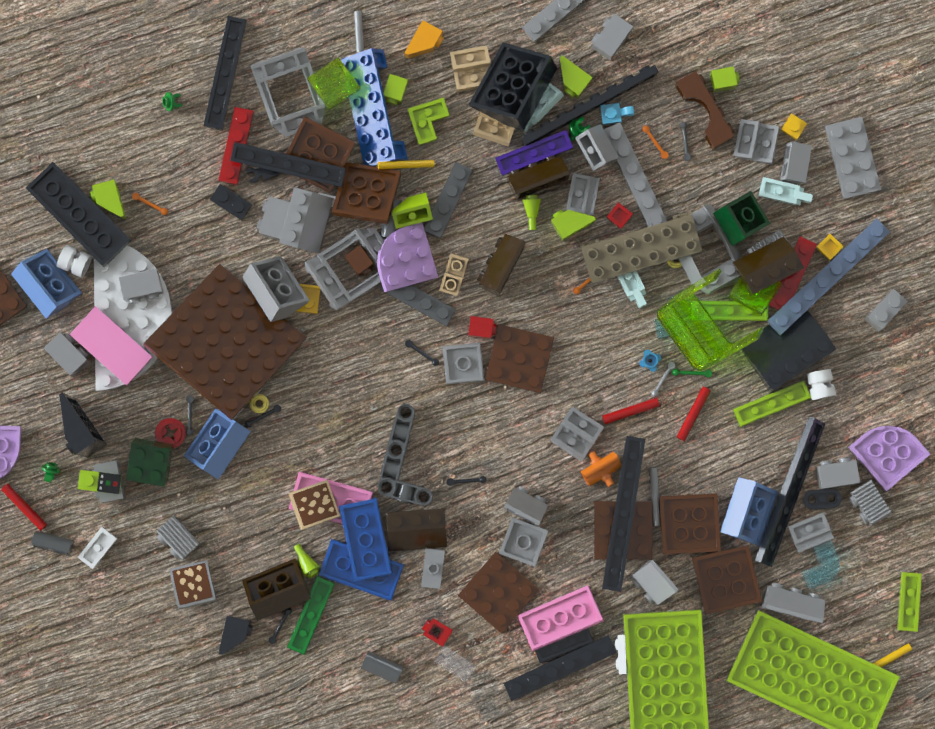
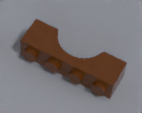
M697 71L678 80L675 83V87L684 102H697L706 109L709 115V125L703 135L713 151L732 140L734 137L733 133L735 132L731 124H727L724 120L725 114L722 108H717L714 102L716 99L712 91L706 89L704 77L701 74L698 75Z

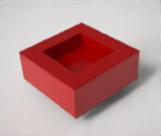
M618 202L606 218L619 229H622L633 213Z

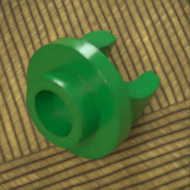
M167 92L162 98L163 107L167 111H173V109L182 107V104L175 102V99L181 97V94L175 93L173 95L171 92Z
M580 117L578 120H572L569 123V131L575 137L590 128V125L582 126L583 117Z
M47 462L41 467L46 472L44 476L45 482L51 483L54 480L55 474L61 472L58 464L53 462Z

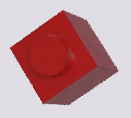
M471 316L468 337L491 340V336L496 334L497 324H493L494 319Z

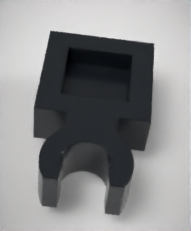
M249 168L246 170L247 174L255 173V178L250 179L251 183H256L260 177L267 181L282 174L263 168Z

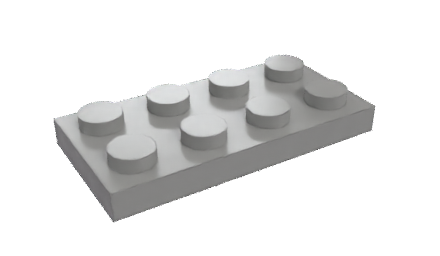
M859 117L826 125L824 128L843 200L880 191L881 186L863 118Z

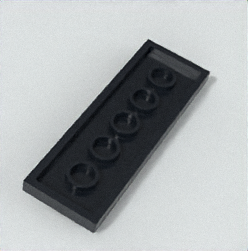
M54 162L26 187L45 209L103 267L107 266L131 242Z

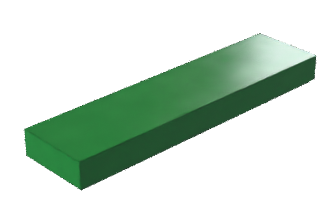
M319 576L316 577L310 591L311 599L307 600L287 648L305 655L335 583Z

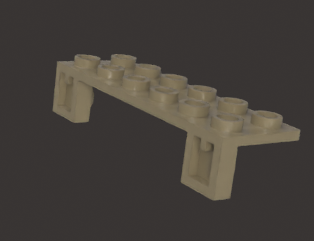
M691 211L673 216V220L602 241L598 238L581 243V250L592 283L702 251Z

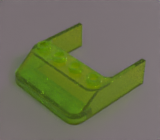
M720 268L679 292L657 311V319L691 367L697 371H703L757 341L764 331L760 328L735 343L729 342L694 294L714 282L722 272Z

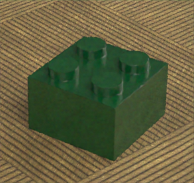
M752 191L713 213L732 246L771 224Z
M135 438L131 443L126 480L165 486L169 477L173 444Z

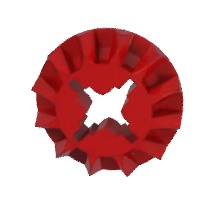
M166 418L159 422L155 429L157 442L173 444V448L179 447L184 442L186 431L184 425L179 420ZM166 426L171 430H177L174 433L175 440L171 437L163 438L168 433Z

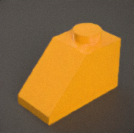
M422 20L404 53L405 57L409 59L433 52L436 47L439 48L444 40V37H442L443 31Z

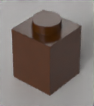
M360 245L344 256L358 277L361 275L366 276L373 270V262Z

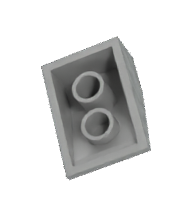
M521 486L518 489L514 487L503 509L538 526L548 507L545 504L546 500L538 495L535 498L528 495L529 491Z
M648 560L631 575L634 578L632 583L638 589L642 588L646 592L644 596L651 604L655 602L658 605L679 590L653 560Z

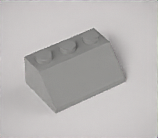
M294 187L279 243L319 253L334 198Z
M281 256L250 263L242 277L270 322L287 318L309 302L305 292Z
M772 583V586H766L761 608L823 623L825 600L821 599V595L810 593L807 596L802 594L803 590L791 588L788 591L783 589L784 585Z

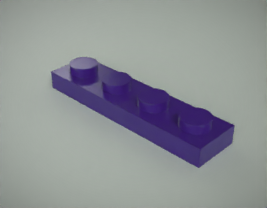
M564 130L498 156L495 159L501 175L505 176L513 170L525 168L534 162H540L550 156L571 150L573 146L567 131Z

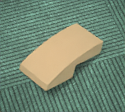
M453 253L450 254L439 291L458 296L469 258Z

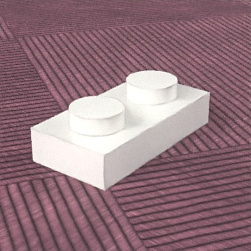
M101 527L78 558L94 569L116 542L117 538Z
M622 634L618 635V639L615 641V648L618 650L616 668L619 670V674H627L625 635Z

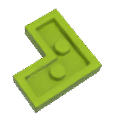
M444 97L408 108L418 145L436 141L437 137L432 122L449 117Z

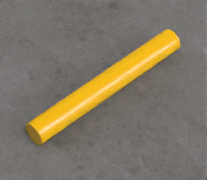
M434 160L378 162L377 166L378 169L434 167L435 162Z
M908 643L873 664L883 667L910 652L912 647Z

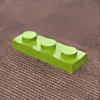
M901 572L897 630L918 632L922 574Z

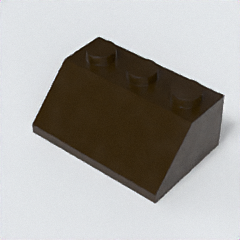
M553 155L546 158V162L538 164V162L529 164L527 166L528 169L511 171L510 175L507 176V181L515 200L567 181L570 172L562 157Z
M505 234L503 238L499 237L495 244L497 248L495 254H490L486 261V264H488L486 271L482 270L478 276V287L499 297L525 248L526 241Z
M784 236L733 262L750 297L804 269L796 251Z
M444 508L386 513L390 551L447 547Z
M296 558L242 580L250 608L257 621L311 599Z

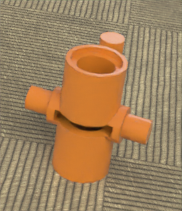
M595 451L591 452L588 456L591 459L592 465L580 471L586 483L590 487L602 480L608 487L613 486L615 483L611 478L612 473L621 468V462L617 454L612 452L601 459Z

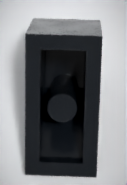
M233 616L226 617L218 654L223 655L247 640L248 636L251 637L253 625H250L251 620Z

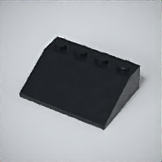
M503 42L473 95L469 106L509 127L524 131L553 78L557 66L549 55Z
M808 310L781 336L769 324L738 344L769 393L836 350L832 341Z
M62 392L59 394L64 434L68 442L65 445L72 454L89 458L107 444L77 400Z

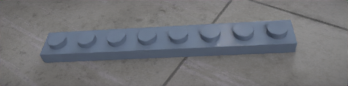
M875 219L767 322L781 336L883 240L890 231L878 219Z

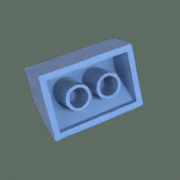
M48 249L20 262L11 273L46 319L61 311L82 294L67 273L57 267V261Z
M215 408L184 454V457L219 479L251 431L236 421L229 419L224 413Z
M738 477L720 532L760 546L778 491L760 483Z

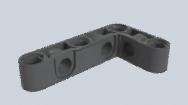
M403 404L398 408L380 472L378 490L383 496L394 498L401 502L427 506L433 500L430 490L399 481L415 417L414 408L409 404ZM409 408L412 411L411 416L403 418L401 416L402 409ZM394 445L401 446L402 452L400 455L395 456L391 453V448ZM385 482L392 484V490L389 493H384L381 489L382 484ZM421 492H427L430 496V499L425 503L419 500Z

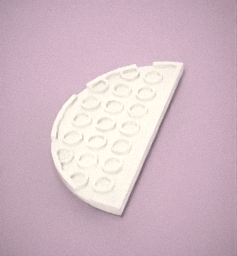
M126 246L105 267L94 258V307L99 308L153 357L132 380L134 381L151 368L158 359L143 345L172 314V306L169 292L160 273L163 294H159V298L148 300V297L141 298V302L129 304V301L123 300L119 277L156 269L144 255L132 247ZM95 358L96 391L115 389L125 385Z

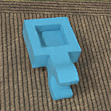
M619 103L600 105L603 125L622 123L621 117L634 116L633 106L620 108Z

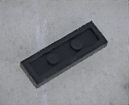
M587 628L540 648L535 653L539 662L543 663L594 641Z

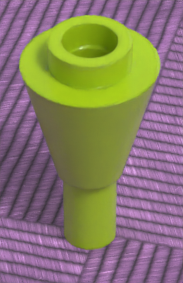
M526 195V199L522 200L527 217L529 218V230H537L536 217L541 198H537V195Z
M300 543L295 545L294 549L299 556L303 576L313 578L319 574L318 570L321 567L305 553Z

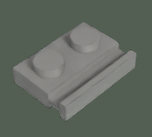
M573 173L566 210L593 216L600 178Z
M824 512L787 526L798 553L834 539Z

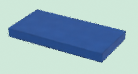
M377 498L339 506L354 582L393 574Z
M331 539L319 576L392 601L404 564L390 560L393 574L354 582L347 544Z

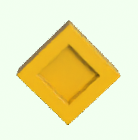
M791 113L780 131L797 141L807 123Z
M829 234L816 248L830 261L844 246Z

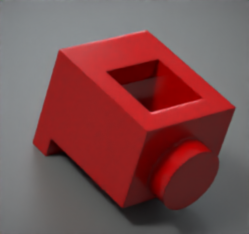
M434 618L432 621L427 620L422 628L425 631L424 636L442 647L453 631ZM435 627L440 629V633L438 635L433 634V629Z

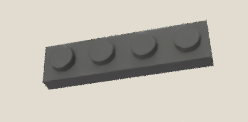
M455 162L432 211L433 220L427 221L424 228L426 233L439 239L442 238L471 176L472 169Z
M412 285L385 292L446 327L456 309Z

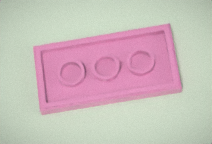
M96 306L69 334L126 386L131 383L153 358Z
M299 472L294 491L327 479ZM328 480L339 514V506L372 499L373 492ZM290 502L289 509L294 510ZM341 514L340 517L331 519V521L342 524Z
M589 586L580 588L517 615L532 651L604 622Z

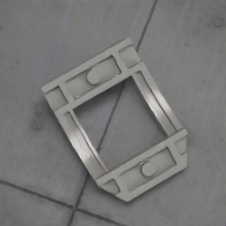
M305 47L296 48L293 51L261 62L258 61L251 65L271 126L287 137L296 134L304 116L322 124L325 104ZM302 69L315 106L279 118L266 81Z
M703 204V208L692 213L697 233L713 226L725 245L731 260L701 276L691 255L678 259L692 287H696L702 290L703 293L710 295L740 278L733 262L742 257L736 245H731L715 218L713 206Z
M357 228L334 245L305 262L307 274H311L330 302L329 306L338 310L381 282L377 272L347 292L328 264V261L360 241L377 267L378 253L384 240L376 228Z

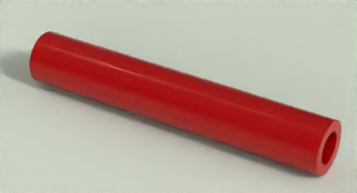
M704 386L701 388L676 436L678 439L685 442L711 392L710 389Z
M654 398L602 415L604 424H608L660 406L658 399Z
M8 483L2 487L1 491L40 531L46 528L48 524Z

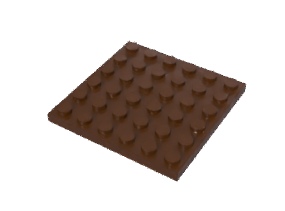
M219 264L144 342L143 346L229 419L233 420L301 346L307 337L286 319L270 322L251 290Z

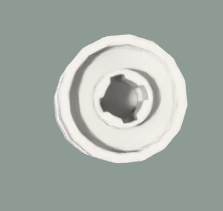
M65 245L58 258L57 267L65 271L71 270L72 274L82 278L90 266L92 255L83 251L78 253L76 248Z
M831 369L806 374L808 384L812 386L810 389L812 400L836 396L835 386L831 384L833 380Z

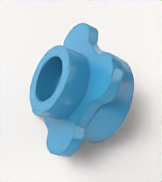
M645 350L643 353L644 357L640 360L639 365L654 372L657 370L658 362L661 361V356L651 353L650 350Z

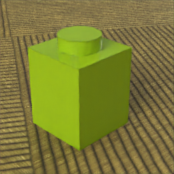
M734 66L711 70L710 72L713 93L735 89L737 83L740 82L738 71L735 72Z
M392 74L389 75L383 93L386 103L391 105L402 104L408 86V79Z

